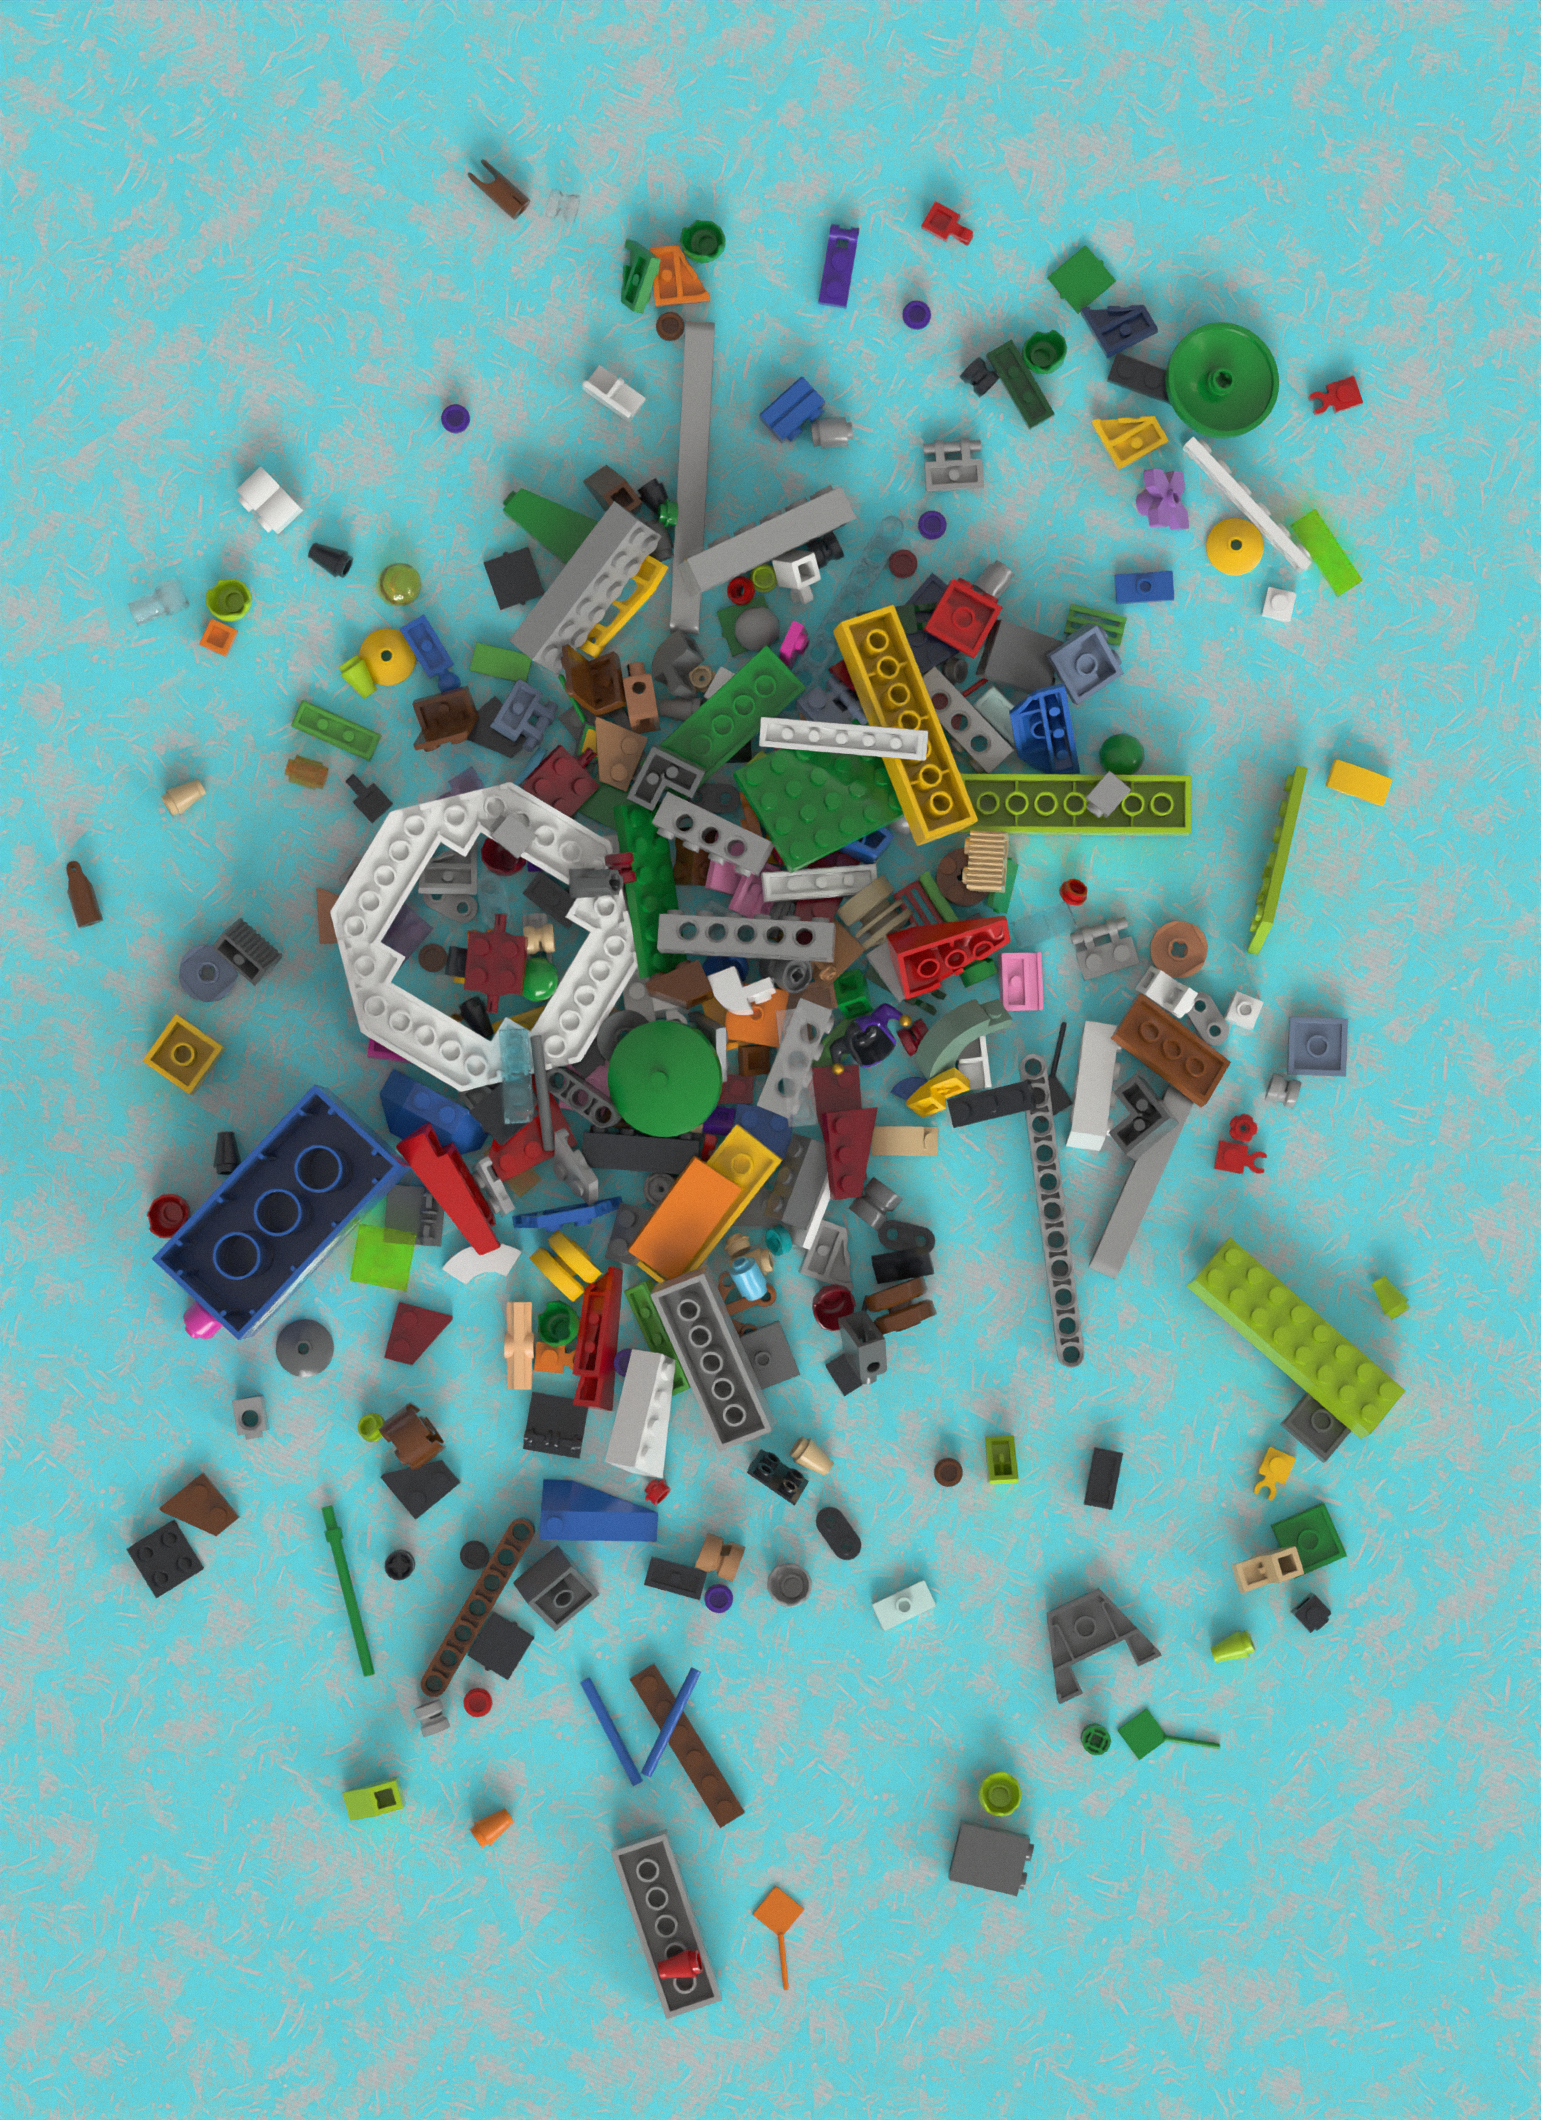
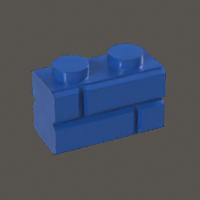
M801 376L759 414V419L782 444L787 439L792 442L803 432L800 428L808 420L811 423L815 422L825 412L822 409L825 406V401L806 379Z

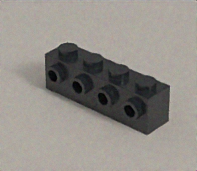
M590 1125V1130L585 1129L583 1132L582 1155L590 1168L681 1174L694 1155L699 1158L700 1138H694V1133L691 1132L671 1137H658L636 1133L637 1129L620 1127L619 1132L607 1131L608 1127L599 1128L595 1125Z

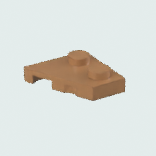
M596 717L594 725L596 729L598 779L600 782L626 792L648 738Z

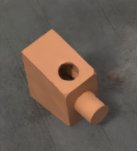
M643 662L628 664V677L623 679L631 730L637 734L659 731L661 728L652 675L645 674Z

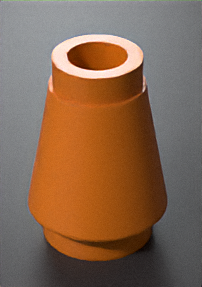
M504 1808L474 1822L475 1825L469 1830L479 1845L484 1848L486 1845L491 1846L514 1821Z

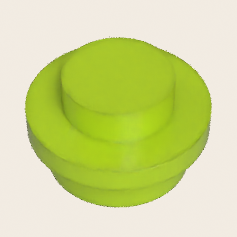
M762 564L752 569L749 579L753 581L755 590L760 593L772 591L778 583L774 567L771 565Z
M369 1413L360 1419L358 1432L364 1440L377 1442L382 1438L379 1428L383 1426L385 1420L379 1414Z

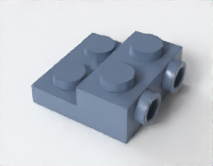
M1087 623L1066 637L1067 642L1046 655L1061 683H1064L1071 701L1076 705L1124 674L1120 667L1122 661L1119 655L1113 649L1111 650L1106 642L1108 636L1105 630L1100 625L1097 626L1092 623Z

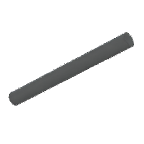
M534 1035L530 1037L543 1150L550 1151L555 1149L543 1043L541 1035Z

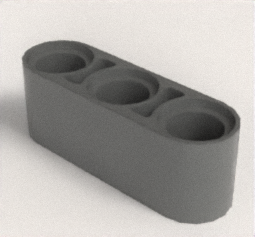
M567 1067L550 1069L546 1073L548 1091L595 1126L606 1128L617 1125L620 1122L622 1116L613 1104L612 1099ZM558 1073L565 1077V1085L562 1088H559L555 1083V1077ZM580 1090H584L588 1094V1101L585 1105H582L578 1100ZM604 1106L608 1107L611 1111V1119L608 1122L601 1118V1110Z

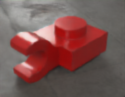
M936 201L921 225V229L947 242L951 235L962 244L968 246L974 236L972 235L973 231L958 224L960 214Z

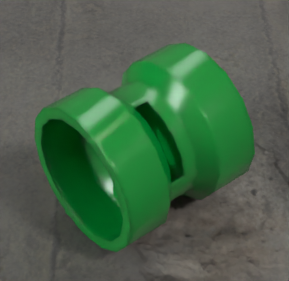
M1093 1723L1084 1727L1081 1732V1744L1088 1753L1097 1756L1107 1752L1111 1744V1738L1105 1727L1101 1724Z

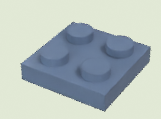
M1289 1017L1287 1075L1346 1077L1348 1019Z

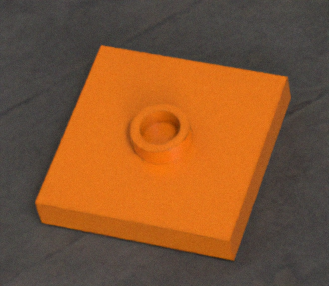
M776 989L777 992L771 994L772 998L760 1004H755V1001L751 1002L754 1014L737 1015L727 1010L725 1027L728 1039L780 1048L789 992Z

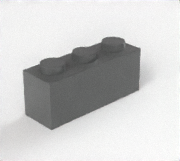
M793 1133L771 1196L768 1199L764 1215L803 1230L807 1229L828 1172L824 1143Z

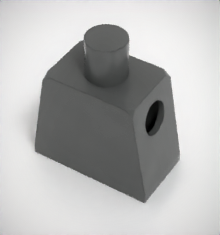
M862 1310L838 1318L845 1358L860 1379V1382L869 1385L876 1382L877 1375L887 1371L886 1341L866 1311Z

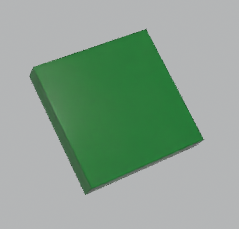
M1324 1502L1270 1525L1280 1548L1296 1546L1304 1571L1303 1575L1347 1556Z

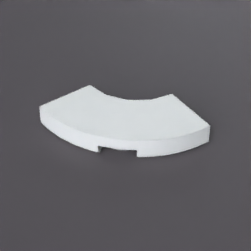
M501 1244V1247L484 1255H478L475 1249L470 1246L454 1255L442 1270L466 1285L475 1276L484 1272H497L507 1276L522 1251L512 1246Z

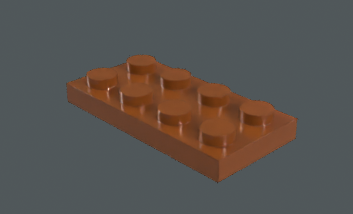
M1142 993L1135 997L1111 1036L1113 1041L1201 1108L1207 1104L1231 1063Z

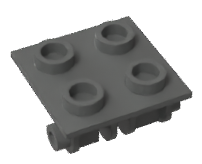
M395 1185L388 1192L383 1242L441 1247L444 1209L427 1187Z

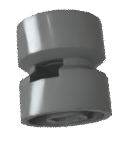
M761 958L759 962V973L763 979L770 977L775 986L793 994L805 990L812 979L813 969L809 961Z
M873 1176L864 1188L866 1195L857 1197L849 1209L878 1231L887 1220L885 1213L887 1211L893 1212L903 1199Z

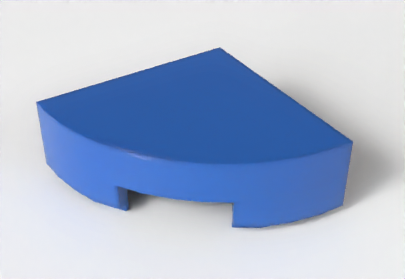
M923 1077L903 1079L893 1087L890 1093L907 1101L928 1080Z

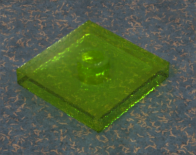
M360 1223L350 1281L407 1291L417 1234Z

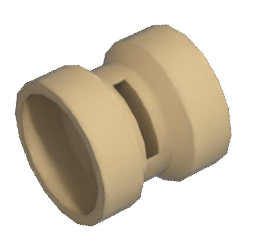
M543 924L541 928H534L533 926L523 927V936L528 937L527 955H535L538 951H545L546 953L555 952L552 924Z

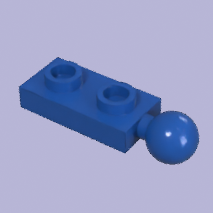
M422 615L400 628L429 679L438 675L439 690L445 692L460 688L461 681L459 677L447 670L454 663L426 616Z

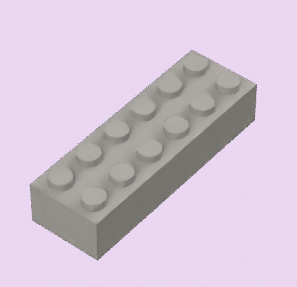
M831 485L810 496L811 501L809 502L804 497L784 508L786 512L783 514L780 509L759 520L760 525L756 526L755 522H751L733 532L735 537L730 538L729 534H726L708 544L709 549L704 550L703 546H700L682 556L684 561L677 567L691 596L695 597L854 520L856 516L842 487L833 490Z
M614 501L509 641L530 659L558 675L563 669L561 664V657L563 656L562 646L569 644L576 650L584 644L589 632L595 624L603 619L605 611L621 595L623 587L630 578L638 573L640 565L656 549L658 541L662 536L640 518Z
M708 1265L655 1285L650 1295L718 1450L722 1451L772 1432L776 1422Z
M667 1829L612 1847L611 1855L666 2019L722 2001V1993ZM687 1949L691 1951L698 1950L702 1960L703 1972L697 1974L696 1978H660L658 1962L669 1959Z

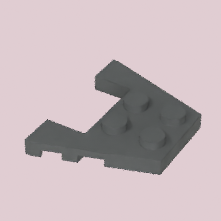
M1099 1588L1046 1613L1056 1695L1059 1704L1083 1694L1071 1669V1665L1120 1641H1126L1138 1667L1162 1656L1160 1651Z

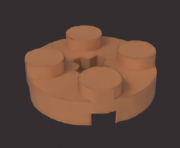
M1172 921L1163 925L1155 932L1150 942V958L1153 965L1171 978H1187L1194 975L1202 968L1207 957L1208 944L1205 935L1197 926L1188 922ZM1174 942H1177L1179 945H1186L1187 949L1183 951L1184 957L1180 958L1178 955H1172L1171 951L1174 949L1172 944Z

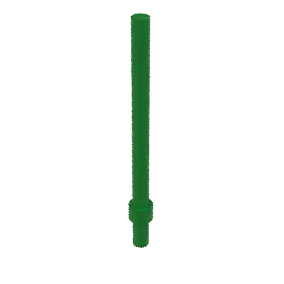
M333 1506L322 1507L321 1510L327 1529L324 1533L327 1543L330 1542L362 1672L364 1677L375 1674L341 1541L344 1538L342 1529L337 1525Z

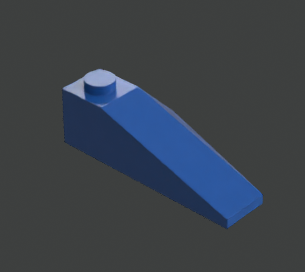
M543 1479L540 1539L657 1542L658 1512L588 1487L574 1480Z

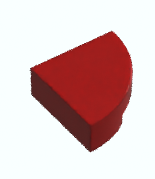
M706 1134L701 1155V1160L707 1163L715 1151L717 1138L714 1135Z

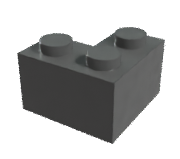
M654 743L627 799L653 811L665 786L692 798L706 768Z
M1133 1075L1114 1091L1115 1095L1130 1112V1115L1113 1128L1109 1134L1125 1155L1134 1160L1139 1158L1179 1124L1178 1120L1148 1082L1139 1075Z

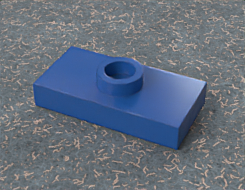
M1173 571L1116 574L1114 576L1116 604L1174 601Z

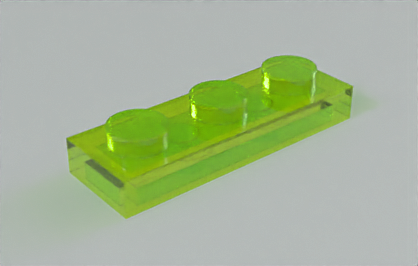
M1316 509L1290 525L1337 598L1363 581Z

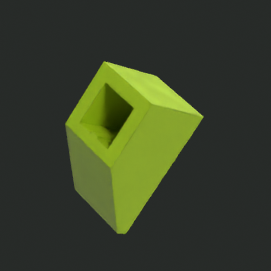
M398 1776L342 1792L350 1821L376 1817L403 1809L406 1805Z

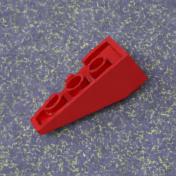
M1005 916L914 926L886 935L890 958L905 1000L934 991L941 986L940 982L952 974L958 976L964 972L963 967L976 959L983 960L1011 942Z

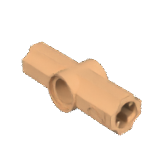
M507 1302V1333L504 1336L505 1359H507V1389H532V1359H534L535 1351L534 1332H532V1302Z

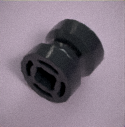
M981 357L975 359L960 375V378L965 383H970L974 386V393L979 398L1000 378L994 371H988L986 362Z
M833 531L825 534L820 541L813 540L806 544L809 552H814L818 569L827 566L828 561H837L845 557Z
M406 1550L394 1551L385 1561V1572L393 1580L400 1581L406 1579L415 1569L413 1555Z

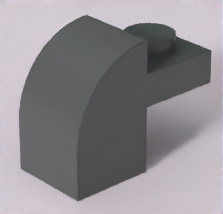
M680 630L675 631L658 647L652 661L654 679L666 685L673 696H680L689 702L698 694L688 674L705 660L695 639Z

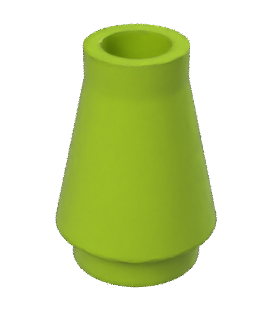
M355 655L338 667L342 673L340 676L363 699L378 690L373 683L364 659L360 660L358 655Z
M1386 1276L1371 1284L1384 1315H1388L1391 1320L1411 1308L1407 1303L1409 1299Z
M1238 1630L1223 1641L1210 1647L1216 1663L1250 1657L1251 1653L1256 1652L1248 1630L1243 1632Z

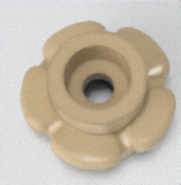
M699 665L688 676L696 692L701 691L705 693L716 674L714 671H711L709 666ZM700 677H705V680L700 681Z
M741 1233L732 1235L725 1241L727 1245L724 1247V1252L727 1251L731 1258L745 1254L751 1249V1245L748 1242L749 1236H742Z

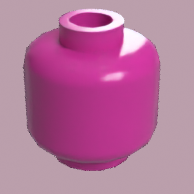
M196 1300L183 1315L186 1325L185 1330L195 1339H211L223 1326Z

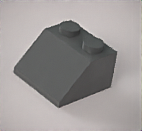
M558 1545L513 1582L527 1604L555 1632L600 1595L576 1564Z

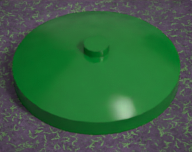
M1218 322L1198 327L1176 345L1167 363L1165 385L1171 406L1187 426L1208 437L1228 439L1250 432L1268 417L1277 400L1279 373L1271 351L1256 334L1236 324Z
M659 1020L636 1027L625 1035L616 1046L608 1067L609 1093L619 1114L632 1127L652 1136L671 1137L694 1130L712 1114L722 1091V1068L714 1047L698 1030L678 1021Z

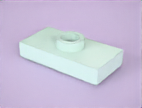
M993 685L973 707L1014 747L1015 741L1009 711L1015 706Z
M923 1579L873 1603L872 1606L883 1630L886 1631L936 1607V1604Z

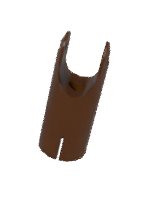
M482 159V165L494 176L495 181L489 184L481 182L470 172L468 177L513 220L517 219L529 206L531 200L492 165Z
M77 861L69 862L66 867L69 878L67 893L78 928L102 922L103 917L93 885L83 874L81 866Z

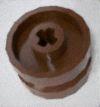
M923 1276L864 1297L869 1312L875 1313L885 1309L889 1312L874 1320V1324L882 1335L916 1326L922 1320L937 1314L932 1300L925 1299L916 1303L913 1302L914 1298L925 1294L928 1290Z

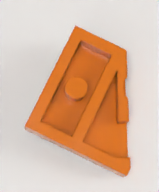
M678 245L650 248V252L661 259L659 273L653 282L655 307L710 302L709 293L705 290Z

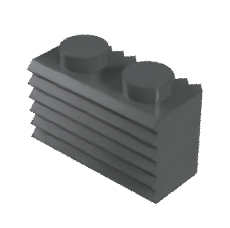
M239 918L226 929L212 946L221 957L254 986L264 979L282 958V953H278V950L273 945L265 941V938H261V935L257 934L256 930L249 926L247 922H244L243 918Z

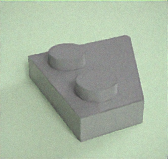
M475 840L466 857L456 851L453 852L452 849L441 853L438 857H431L418 879V893L476 895L477 840Z
M562 1128L555 1132L554 1173L560 1181H564L572 1189L577 1197L582 1198L588 1205H591L598 1201V1178L586 1163L580 1150L578 1149L574 1152L567 1144L569 1133L565 1128Z
M487 1156L472 1168L474 1172L472 1176L479 1189L484 1188L490 1197L487 1199V1202L495 1214L499 1212L501 1217H504L512 1212L515 1207L499 1177L496 1178L489 1167L492 1165V1162Z
M822 1219L810 1250L806 1249L798 1272L831 1285L846 1286L852 1292L853 1284L850 1277L849 1265L851 1264L847 1248V1228Z

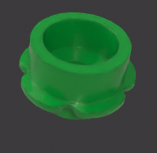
M666 499L665 504H659L658 521L663 522L664 527H668V525L676 526L678 503L669 502V499Z

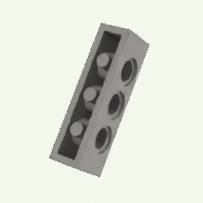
M935 666L922 677L930 699L937 694H942L947 698L948 705L942 710L935 709L941 727L952 737L949 740L950 744L960 754L965 751L972 758L969 764L979 774L983 771L986 774H990L1013 753V748ZM956 715H962L967 719L968 725L962 731H957L951 726V720ZM976 736H982L987 741V748L982 752H977L971 747V740Z
M669 792L665 795L652 821L653 825L658 828L657 833L669 840H673L675 836L684 841L682 844L684 847L698 853L699 849L710 853L708 858L718 864L724 865L725 861L735 865L734 871L748 878L751 874L757 877L760 876L774 848L771 841ZM683 819H693L691 829L688 831L680 830L679 825ZM709 831H718L719 837L716 842L712 844L705 842V836ZM736 843H743V853L739 856H732V846Z
M803 998L799 999L756 1104L757 1106L789 1118L791 1113L797 1114L803 1100L798 1097L801 1087H808L814 1073L809 1070L812 1060H819L825 1046L820 1044L823 1033H830L836 1019L831 1017L832 1010ZM804 1024H812L816 1028V1036L811 1041H805L800 1036L799 1031ZM796 1050L801 1051L805 1055V1063L799 1068L791 1066L788 1060L789 1055ZM785 1077L792 1079L795 1085L793 1092L787 1095L780 1093L778 1090V1082Z

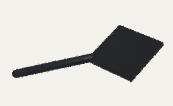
M1066 1022L1061 1023L1051 1072L1048 1076L1053 1116L1073 1104L1056 1078L1067 1027ZM1032 1088L1035 1102L1040 1104L1044 1100V1093L1039 1088ZM1038 1116L1041 1123L1046 1121L1044 1117Z
M864 1299L861 1311L865 1310L867 1313L868 1307ZM844 1353L825 1365L844 1396L863 1385L847 1362Z

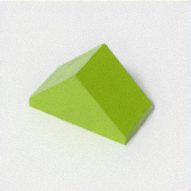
M1014 1435L985 1437L988 1483H1019Z

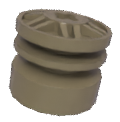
M884 874L867 885L836 911L847 927L858 921L862 923L863 926L855 934L857 939L869 932L871 937L862 944L866 950L872 946L884 943L887 940L886 935L902 929L909 917L914 913L910 907L900 914L895 911L905 902L903 898L891 904L888 902L887 899L895 888Z

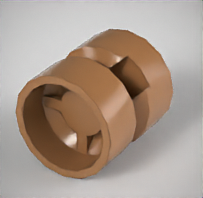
M707 1533L695 1568L708 1573L715 1570L718 1577L733 1582L746 1547L734 1542L725 1544L723 1538Z

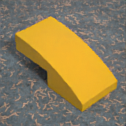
M1334 759L1325 786L1348 796H1355L1374 805L1384 806L1393 779Z
M955 1067L932 1078L914 1092L906 1101L907 1107L921 1118L946 1109L947 1098L970 1090V1080Z

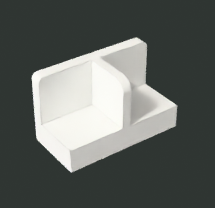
M600 365L589 380H585L582 383V388L586 393L628 423L631 422L646 401L645 397L625 384L621 377L618 379Z
M985 1035L968 1044L957 1058L958 1071L970 1080V1090L991 1087Z

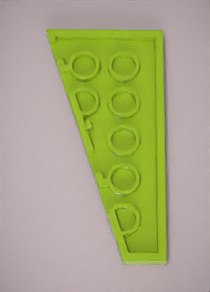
M1297 765L1293 774H1287L1283 791H1287L1286 800H1282L1280 803L1278 816L1281 817L1279 826L1276 825L1273 833V851H1270L1268 860L1265 862L1262 870L1261 879L1264 880L1261 888L1258 890L1255 905L1258 906L1250 923L1249 931H1252L1247 953L1259 954L1274 923L1308 768Z

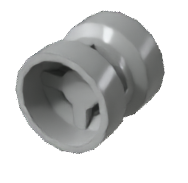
M1273 1073L1266 1091L1265 1100L1272 1103L1279 1101L1285 1107L1293 1109L1302 1082L1294 1079L1288 1081L1282 1075Z
M441 1699L413 1709L416 1718L420 1719L422 1723L421 1732L423 1737L433 1735L450 1727L448 1718L444 1717L442 1713L443 1705Z

